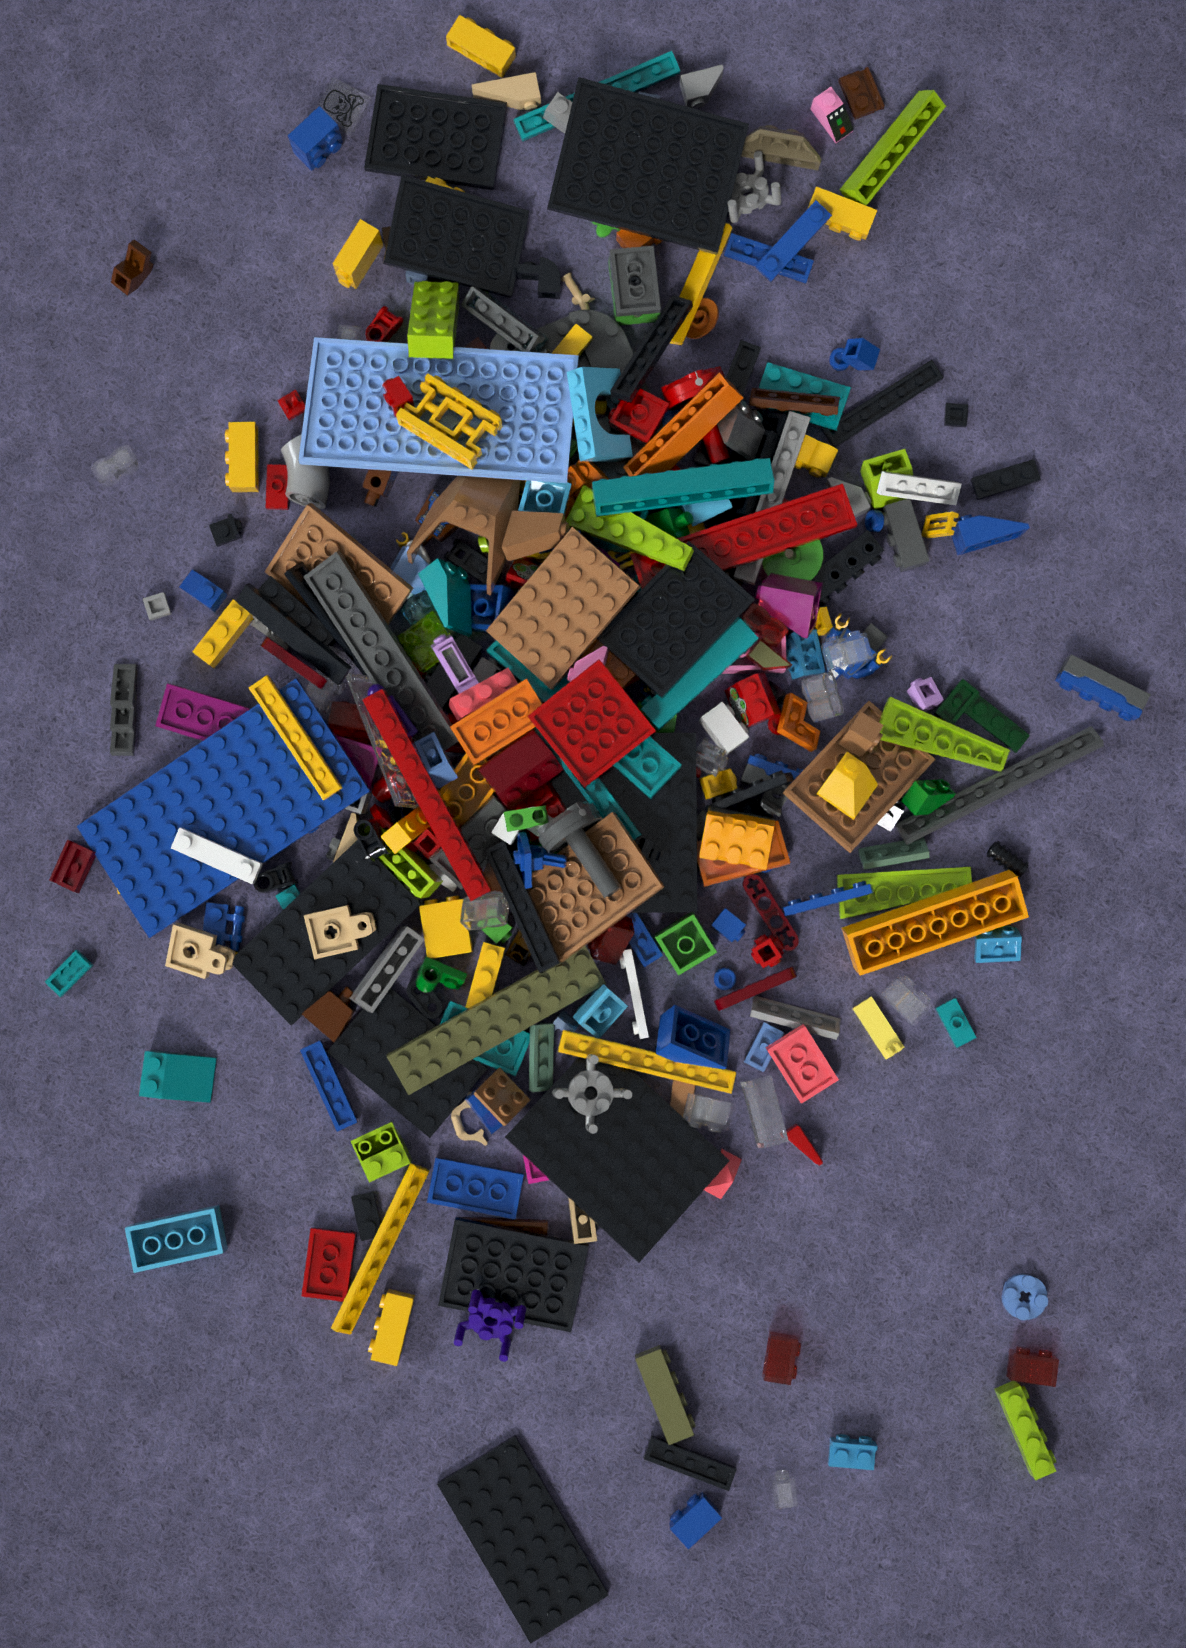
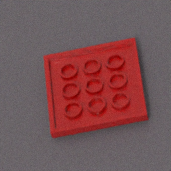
M600 659L528 715V718L584 788L656 731Z

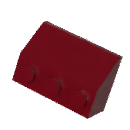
M533 729L517 738L478 768L499 800L509 810H512L564 770Z

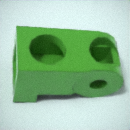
M546 805L504 812L507 832L532 828L549 822Z

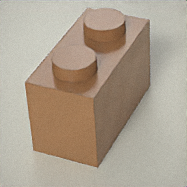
M860 711L849 725L839 745L862 758L866 752L871 753L873 748L879 743L883 736L880 731L884 725Z

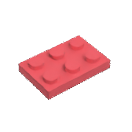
M804 1024L765 1047L801 1104L839 1080Z

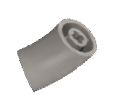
M301 434L286 443L281 449L286 462L288 476L285 495L291 501L306 507L307 504L312 503L318 509H324L329 496V466L302 465L299 463Z

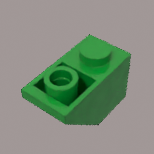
M943 779L916 780L903 797L902 802L914 815H929L952 799L956 793L950 788V784Z

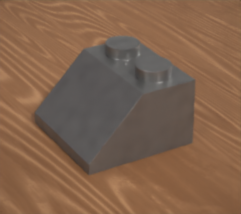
M741 400L717 423L724 444L749 461L755 459L765 432L762 424L763 417L757 410L753 411Z

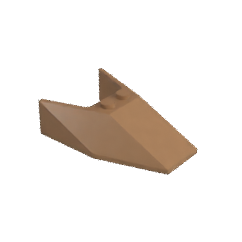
M457 476L431 506L407 551L408 563L413 564L421 544L442 522H448L488 539L487 594L492 595L506 562L502 543L512 511H518L520 480Z

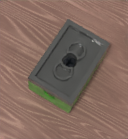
M654 246L610 249L608 266L614 320L619 325L655 322L660 315L661 306Z

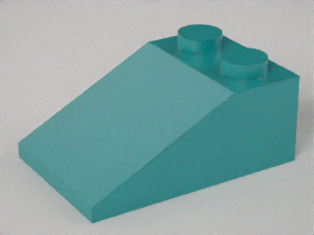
M437 558L419 572L418 575L444 627L469 637L472 634L471 588L467 580L468 575L462 567L454 566L450 562Z
M147 1050L144 1054L139 1096L211 1103L217 1058Z

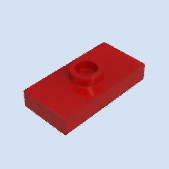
M267 464L266 509H289V498L285 495L288 480L286 465Z

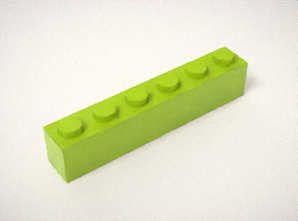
M935 90L918 91L840 188L839 191L845 198L867 206L946 107Z

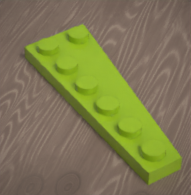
M583 485L566 519L570 528L573 527L577 531L580 530V532L683 571H685L694 552L692 547L632 512L596 517L592 489Z
M892 697L887 699L879 723L884 725L880 731L883 734L880 739L882 741L999 772L1004 769L1010 751Z
M971 867L837 875V888L844 887L845 890L853 889L852 884L866 881V885L872 884L874 889L872 894L839 902V917L844 919L917 902L972 883Z

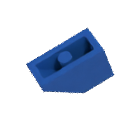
M194 570L190 571L179 586V588L213 612L217 611L228 596L221 588Z
M474 1090L464 1099L489 1132L493 1134L503 1125L475 1097L474 1092L476 1090Z

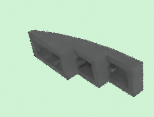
M114 664L110 705L112 707L110 753L112 756H134L137 665Z

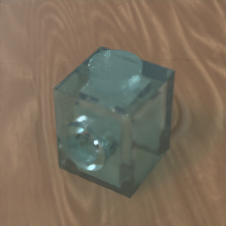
M425 590L411 596L401 609V612L412 628L430 621L436 613V609Z

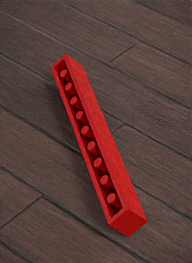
M381 689L364 698L363 702L470 901L492 890V887L439 788L428 774L421 756L386 690Z

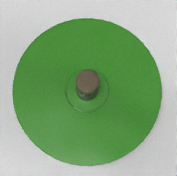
M816 540L765 557L762 565L768 576L774 573L811 581L818 574L822 566L823 547L820 540Z

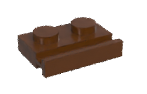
M868 67L865 70L856 71L839 78L838 82L854 120L884 109L885 105Z

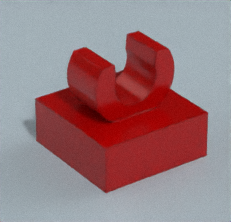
M297 390L277 400L289 421L305 412V404Z

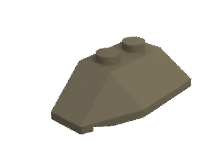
M772 125L760 126L746 135L741 157L754 159V153L761 151L763 161L812 170H819L821 157L804 133H799L794 129L782 130Z

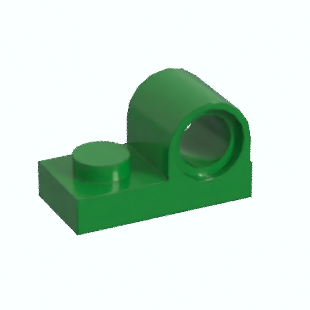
M425 957L419 967L415 983L420 991L426 993L433 991L439 982L447 988L459 990L465 982L467 974L429 957ZM425 976L430 977L432 981L427 980Z

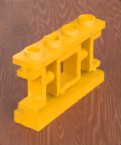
M427 373L425 381L420 384L421 391L426 394L417 408L408 403L405 404L404 409L400 408L396 414L398 424L473 470L477 464V458H480L482 455L481 448L476 446V443L485 431L496 436L497 430L500 431L502 429L501 417L494 410L490 409L488 411L482 407V404L476 399H469L464 396L463 392L458 388L449 387L440 377L436 375L433 377ZM436 392L445 397L439 407L432 403L436 397ZM448 408L463 417L454 431L439 423V420ZM425 410L433 414L428 420L429 425L420 420ZM473 415L482 420L477 429L469 426ZM462 433L470 436L465 444L466 447L456 442Z

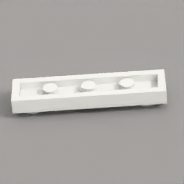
M882 471L877 493L885 496L956 505L962 484L954 481Z
M179 827L171 849L250 884L255 883L263 864L182 827Z
M623 950V955L619 956L621 969L626 968L636 1021L632 1022L634 1035L639 1034L640 1039L648 1038L632 950Z

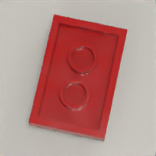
M315 1227L310 1228L301 1297L344 1302L349 1291L356 1233Z

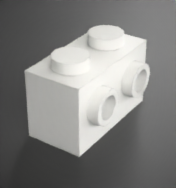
M721 702L703 715L699 723L726 756L749 738V732L742 722L738 723L735 719L733 709Z

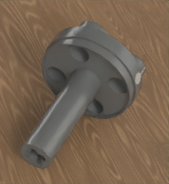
M579 801L537 830L539 841L549 854L570 845L602 896L607 898L622 887L586 834V831L600 822L602 817L594 803Z

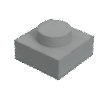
M162 592L143 598L150 621L172 614L166 593Z

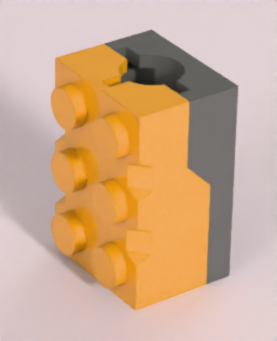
M709 806L699 858L723 860L731 864H744L766 870L776 818Z

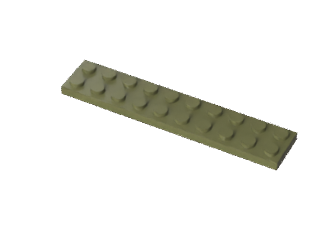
M584 946L562 962V964L543 973H539L538 970L532 972L388 1053L386 1056L406 1092L410 1095L596 990L603 984L605 985L606 982L587 947Z

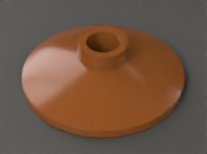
M702 298L686 335L687 338H701L714 328L719 317V309L713 300Z

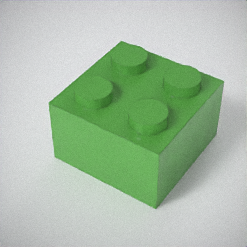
M694 912L686 914L655 933L657 942L678 976L717 953L715 945Z

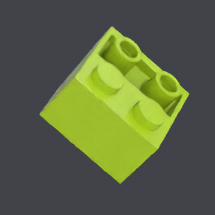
M905 449L863 461L860 473L874 510L906 499L877 493L882 471L913 476V469Z
M393 1122L351 1140V1144L369 1182L404 1167L413 1161L403 1138Z

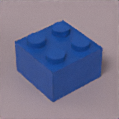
M320 106L288 135L294 154L311 171L323 166L326 158L331 153L338 152L343 143L338 124Z

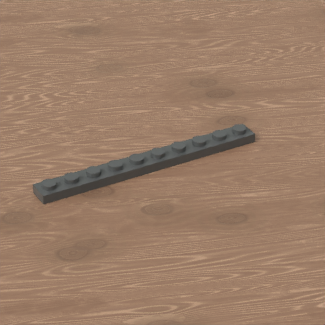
M1090 726L957 793L952 799L929 815H913L895 824L896 829L906 845L1103 747V740L1095 729Z

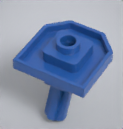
M519 832L517 834V851H513L514 863L519 864L525 889L532 888L533 870H542L544 865L566 867L567 857L565 855L549 854L543 846L529 844L526 832Z

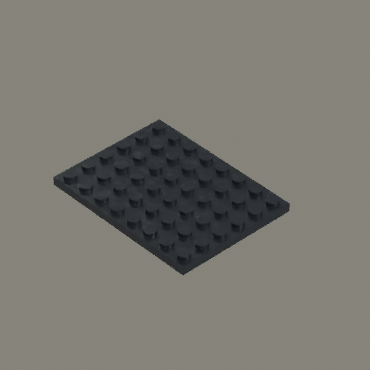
M578 77L547 210L717 255L728 213V201L732 197L749 124Z
M696 732L653 733L650 737L682 764V767L652 799L645 795L614 766H611L599 776L642 835L634 840L637 846L642 837L654 842L652 849L661 852L658 861L649 857L647 861L665 887L630 913L697 912ZM562 770V801L566 808L579 801L588 802L565 770Z
M579 1057L505 1138L635 1261L640 1263L730 1160L631 1069L602 1062L595 1064V1070L606 1075L611 1081L613 1088L630 1090L632 1097L630 1099L613 1098L608 1110L595 1116V1125L598 1127V1131L595 1134L588 1132L585 1128L586 1115L577 1112L570 1104L568 1097L558 1099L552 1094L555 1088H568L571 1080L578 1073L586 1070V1059ZM593 1086L587 1087L584 1092L587 1099H593L597 1093Z

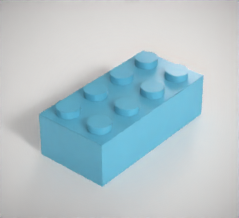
M219 1205L138 1222L125 1227L134 1273L218 1255L228 1250Z

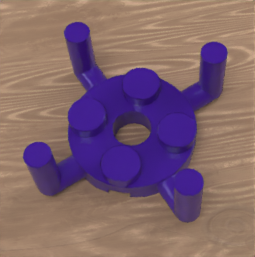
M475 1289L472 1291L469 1303V1318L467 1321L460 1322L457 1325L454 1345L461 1346L465 1330L473 1329L482 1340L499 1338L502 1342L499 1360L506 1362L511 1346L508 1334L512 1332L513 1324L517 1329L523 1328L526 1307L519 1305L511 1308L505 1302L501 1304L495 1302L494 1298H484L480 1290ZM490 1316L496 1320H490L487 1317Z

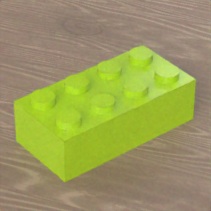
M448 281L414 282L407 334L409 357L454 358L459 311L458 283Z

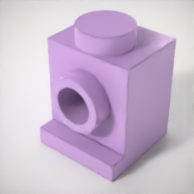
M932 677L925 680L922 678L914 680L910 683L911 687L907 690L914 706L924 712L936 708L944 700Z

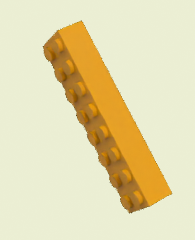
M1006 870L850 924L841 929L853 968L861 976L1028 918L1029 915L1018 876L1012 871Z

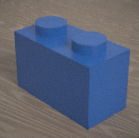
M701 1492L699 1495L694 1494L687 1501V1506L682 1511L678 1509L672 1514L669 1526L670 1530L689 1550L722 1519V1515L709 1498Z

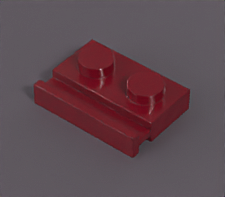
M67 840L49 881L75 893H80L96 857V852Z

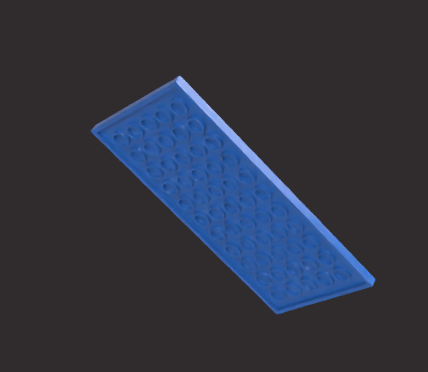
M294 679L279 689V692L343 787L328 799L323 800L260 704H257L77 826L92 851L96 852L95 856L149 938L155 936L239 880L237 877L171 849L179 827L264 863L371 792L299 679Z

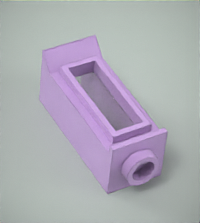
M442 634L433 640L434 644L430 646L456 691L460 694L478 684L479 682L450 634L447 636Z

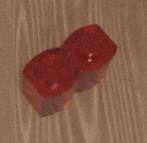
M752 604L742 617L745 624L755 634H759L761 640L768 646L776 648L788 633V629L783 622L770 617L767 610L758 604Z

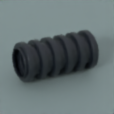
M995 841L987 851L986 856L988 858L992 857L993 862L997 861L999 866H1004L1003 869L1012 871L1020 878L1027 870L1029 862H1024L1022 857L1018 858L1016 853L1012 854L1011 849L1007 850L1005 845L1001 846L1000 841Z

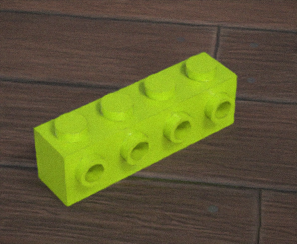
M369 825L364 829L367 835L370 833ZM381 827L383 833H385L388 830L386 828L383 829ZM406 847L396 854L392 851L389 855L384 854L379 857L394 872V875L410 888L412 894L418 898L430 897L443 882L415 852Z
M1013 1380L995 1388L994 1390L1030 1475L1035 1480L1057 1472L1054 1464L1057 1463L1051 1449L1047 1450L1045 1442L1048 1441L1043 1429H1038L1036 1421L1039 1420L1036 1411L1028 1405L1027 1399H1030L1025 1386H1020Z

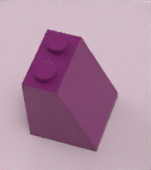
M771 573L766 580H763L762 585L758 586L756 599H759L758 607L801 637L808 638L817 623L823 583Z

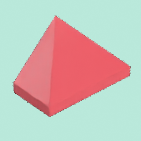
M721 1149L720 1152L730 1161L704 1189L719 1199L724 1196L733 1183L742 1160L724 1149Z

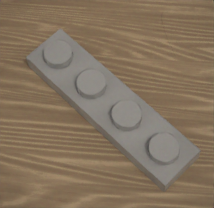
M754 996L750 1017L795 1029L804 1024L809 1033L837 1040L841 1020L839 1018L759 996Z

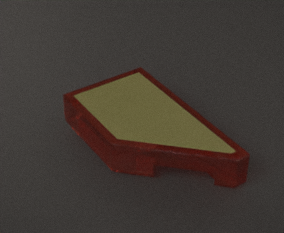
M761 638L746 655L762 671L789 669L792 666L789 661Z

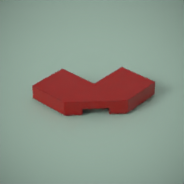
M376 804L370 808L372 816L383 829L389 830L394 825L389 819L388 811ZM416 839L405 847L416 852L418 848L413 844Z

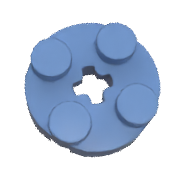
M1016 1274L1010 1277L1003 1286L1002 1303L1007 1312L1020 1320H1030L1039 1316L1048 1305L1047 1290L1038 1278L1029 1274ZM1021 1291L1030 1293L1029 1301H1019Z

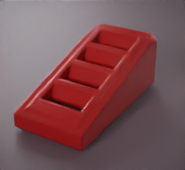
M794 1124L782 1132L791 1143L819 1166L823 1164L822 1159L799 1124Z

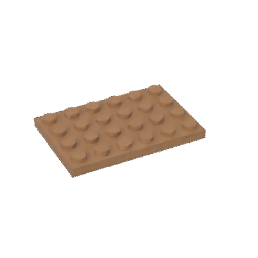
M307 504L265 570V573L272 576L290 594L312 611L284 573L300 562H303L308 570L311 571L335 552L340 551L389 625L414 588L314 504Z
M572 527L486 631L547 687L554 690L569 672L570 667L575 665V662L581 658L641 586Z
M870 701L857 712L783 792L786 797L849 853L853 851L911 787L913 782L935 760L928 752L882 740L873 748L871 753L866 752L862 758L839 745L849 725L860 711L877 722L880 721L883 712ZM846 752H849L866 764L878 783V786L854 820L817 795V792Z
M611 812L586 831V834L622 888L617 892L604 898L570 845L557 853L567 857L565 868L544 865L542 870L532 872V888H528V891L561 963L665 887L615 812Z

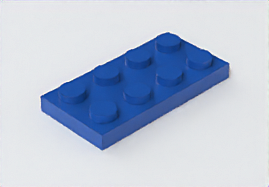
M436 1157L427 1203L516 1219L524 1174Z

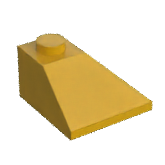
M846 752L817 792V795L854 820L878 786V783L866 764L849 752Z

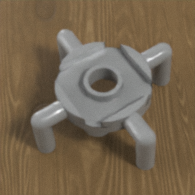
M761 151L754 153V173L747 175L745 173H738L736 176L732 197L728 201L729 216L732 223L738 222L741 214L752 213V210L756 208L760 210L767 203L778 206L782 202L780 184L778 182L771 184L772 195H769L767 180L762 177L764 163ZM751 192V194L743 196L744 193Z
M589 1054L586 1058V1070L578 1073L571 1080L568 1088H555L552 1094L558 1099L568 1097L572 1107L577 1112L586 1115V1130L595 1134L598 1131V1127L595 1125V1116L608 1110L613 1098L630 1099L632 1092L625 1088H613L609 1078L595 1070V1064L599 1061L598 1056ZM589 1086H593L597 1092L593 1099H587L584 1094L585 1089Z

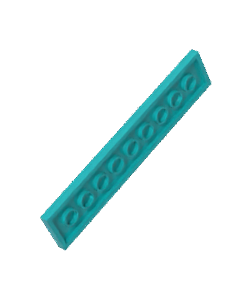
M497 640L487 649V653L505 669L509 668L518 681L522 682L528 679L543 703L570 682L567 680V673L554 690H551ZM649 736L613 766L652 799L682 767V764Z

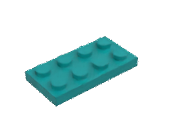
M767 362L759 385L760 389L840 397L838 414L824 416L813 412L804 414L794 410L779 411L775 408H765L787 416L789 411L811 417L810 423L835 431L838 429L851 391V387Z
M449 1001L440 1024L468 1008ZM521 1031L475 1057L474 1060L496 1069L500 1067L504 1072L516 1076L530 1043V1033Z

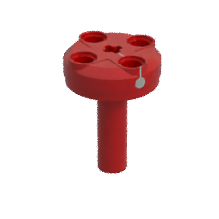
M721 366L694 371L681 379L663 386L661 390L664 400L670 405L669 410L684 408L719 372L724 376ZM716 424L702 438L711 464H718L730 459L728 449Z

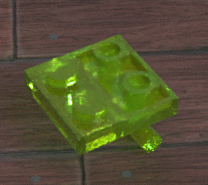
M431 611L397 636L421 673H424L439 662L430 646L434 644L433 640L442 634L449 635L446 630L447 628L444 627L434 611ZM452 647L442 651L444 657L453 651Z

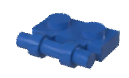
M206 902L203 931L217 935L216 945L225 946V941H231L230 949L239 951V944L243 938L241 936L242 922L245 923V916H243L244 907L235 906V913L229 914L230 905ZM228 921H233L232 934H226Z

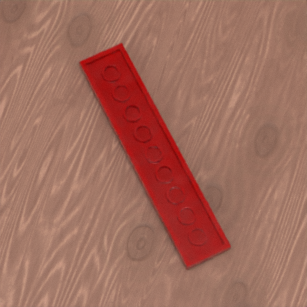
M842 483L677 539L685 544L690 541L720 569L726 571L786 551L787 549L857 527V522ZM638 553L630 554L641 589L666 565Z

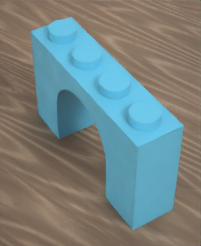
M580 367L567 372L580 461L618 462L633 457L630 435H614L606 432L600 426L595 414L597 396L611 395L610 390L621 375L618 368Z

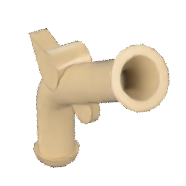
M571 272L564 275L561 281L565 282L574 296L572 303L574 305L579 304L581 310H590L588 303L595 300V298L581 293L572 279Z

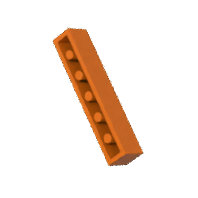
M719 372L623 468L630 477L670 470L743 399V396Z

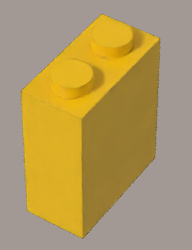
M361 219L332 263L335 274L339 279L338 282L346 288L352 286L357 289L383 247L380 231Z
M459 895L446 897V902L437 903V899L424 901V905L419 906L427 957L433 959L473 952L465 899H459Z

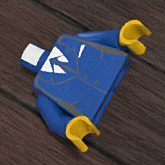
M842 613L837 615L835 624L825 638L824 653L827 656L825 661L831 667L825 672L824 676L832 683L840 675H843L847 680L851 677L860 679L872 675L882 666V663H887L892 659V655L888 659L883 658L882 653L886 649H882L877 654L846 627L850 618L845 623L840 622L839 618Z

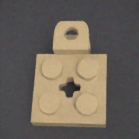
M349 905L304 915L314 959L358 950L359 944L357 939L366 937L377 929L373 913L362 912L351 915ZM362 921L366 923L367 927H363ZM329 926H333L334 929H337L335 938H332L331 935L326 934V931L329 930Z
M177 922L172 927L165 966L206 979L210 973L222 974L225 970L233 968L232 964L236 953L228 947L216 945L217 935ZM192 946L195 949V953L192 956L187 947Z

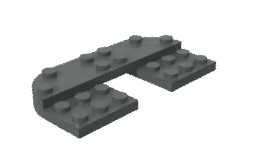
M573 311L565 318L535 329L545 337L543 342L536 346V353L546 348L553 352L575 324H578L589 333L593 340L579 356L578 368H618L622 373L634 355L620 325L608 315L598 311ZM644 382L641 389L650 393L646 382ZM611 395L603 396L609 412H611L613 407L617 408L620 403L619 399ZM608 416L598 420L600 426L606 432L614 435H625L610 427ZM662 421L660 422L653 437L663 428ZM572 430V438L577 442L576 432ZM630 435L634 457L646 443ZM633 457L618 462L593 463L609 479L629 476L623 467Z

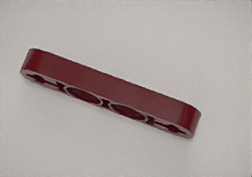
M266 637L260 645L321 690L328 680L270 638Z
M756 874L746 876L742 883L743 889L771 934L777 938L776 932L782 931L787 926L789 930L785 931L788 937L793 936L794 940L791 947L784 945L785 949L783 950H794L799 943L798 936L765 883ZM748 879H757L759 882L756 885L757 889L761 891L763 888L765 893L759 894L754 899L752 894H756L753 888H747L749 884ZM761 897H768L770 899L771 905L766 910L761 909L758 905ZM775 915L782 918L783 922L780 928H773L770 924V919ZM780 934L779 939L783 942L785 938Z
M791 966L763 980L745 986L743 989H738L714 1000L718 1011L792 980L797 977L796 971Z

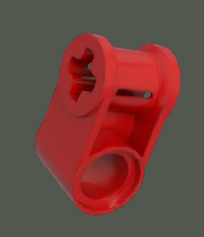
M383 306L372 323L367 327L365 333L366 340L388 342L401 327L404 319L391 313L387 306ZM375 334L381 335L379 340L371 339Z

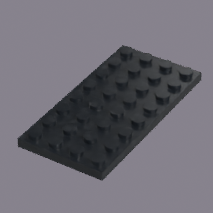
M357 840L235 955L232 965L292 1026L305 1010L325 995L409 916L421 902L379 858H376L374 863H370L365 858L362 847ZM349 905L351 915L362 912L373 913L377 929L370 935L357 939L359 944L358 950L314 959L304 915ZM362 921L363 927H367L366 923ZM329 926V930L326 931V934L331 935L332 938H335L337 929H334L333 926Z
M516 1435L437 1483L530 1644L609 1596L607 1589Z

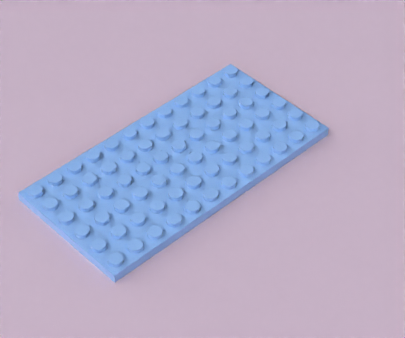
M314 337L298 461L302 465L567 483L573 427V412L567 372L578 368L579 355L455 347L453 359L409 357L408 344ZM427 373L433 377L436 375L443 379L449 387H456L461 390L467 398H474L479 401L482 407L488 411L491 409L497 412L502 420V429L500 431L497 430L496 436L491 435L487 431L484 432L476 443V446L481 448L482 455L480 458H477V464L471 470L399 425L397 417L393 414L392 407L384 399L383 394L386 392L382 386L383 383L390 378L394 379L399 376L412 395L415 408H417L426 395L421 391L420 384L425 381ZM436 392V397L432 403L439 407L445 397ZM448 408L439 420V423L454 431L463 417ZM425 410L420 420L429 425L428 420L433 414ZM473 415L469 426L477 429L482 420ZM462 433L456 442L466 447L465 444L470 436Z

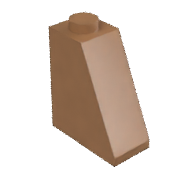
M512 511L502 543V550L506 559L512 561L555 548L569 532V523L566 522L563 513Z

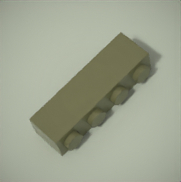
M660 1345L635 1354V1360L668 1445L693 1436L692 1428L696 1427L692 1414H686L684 1406L688 1404L683 1392L678 1393L676 1385L679 1384L675 1371L670 1372L667 1365L671 1362L667 1350L662 1351Z

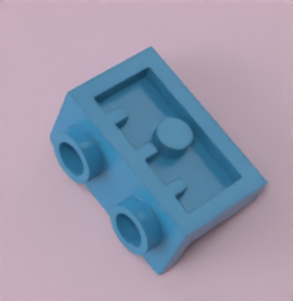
M817 629L813 630L808 638H803L795 632L786 636V654L790 664L788 669L792 679L826 672Z
M1003 926L1002 928H996L974 936V959L976 963L1021 961L1022 936L1016 927Z
M836 1434V1437H830L828 1466L874 1470L875 1452L878 1450V1445L868 1436L850 1439L849 1435Z

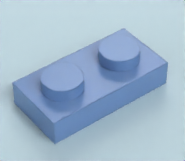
M763 1022L743 1062L764 1072L772 1058L765 1047L780 1039L784 1032Z

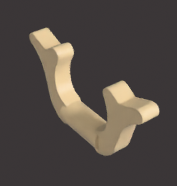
M464 1100L451 1113L456 1135L461 1140H475L486 1146L487 1141L483 1137V1129L474 1134H467L464 1131L460 1112L465 1108H471L466 1100Z

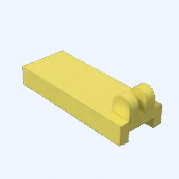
M872 996L852 1008L885 1059L894 1056L895 1053L905 1048Z

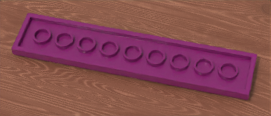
M167 683L155 726L204 741L251 708ZM334 734L371 789L382 749Z

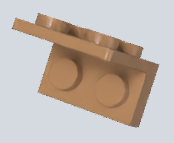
M500 1067L474 1092L475 1097L503 1126H506L530 1101Z

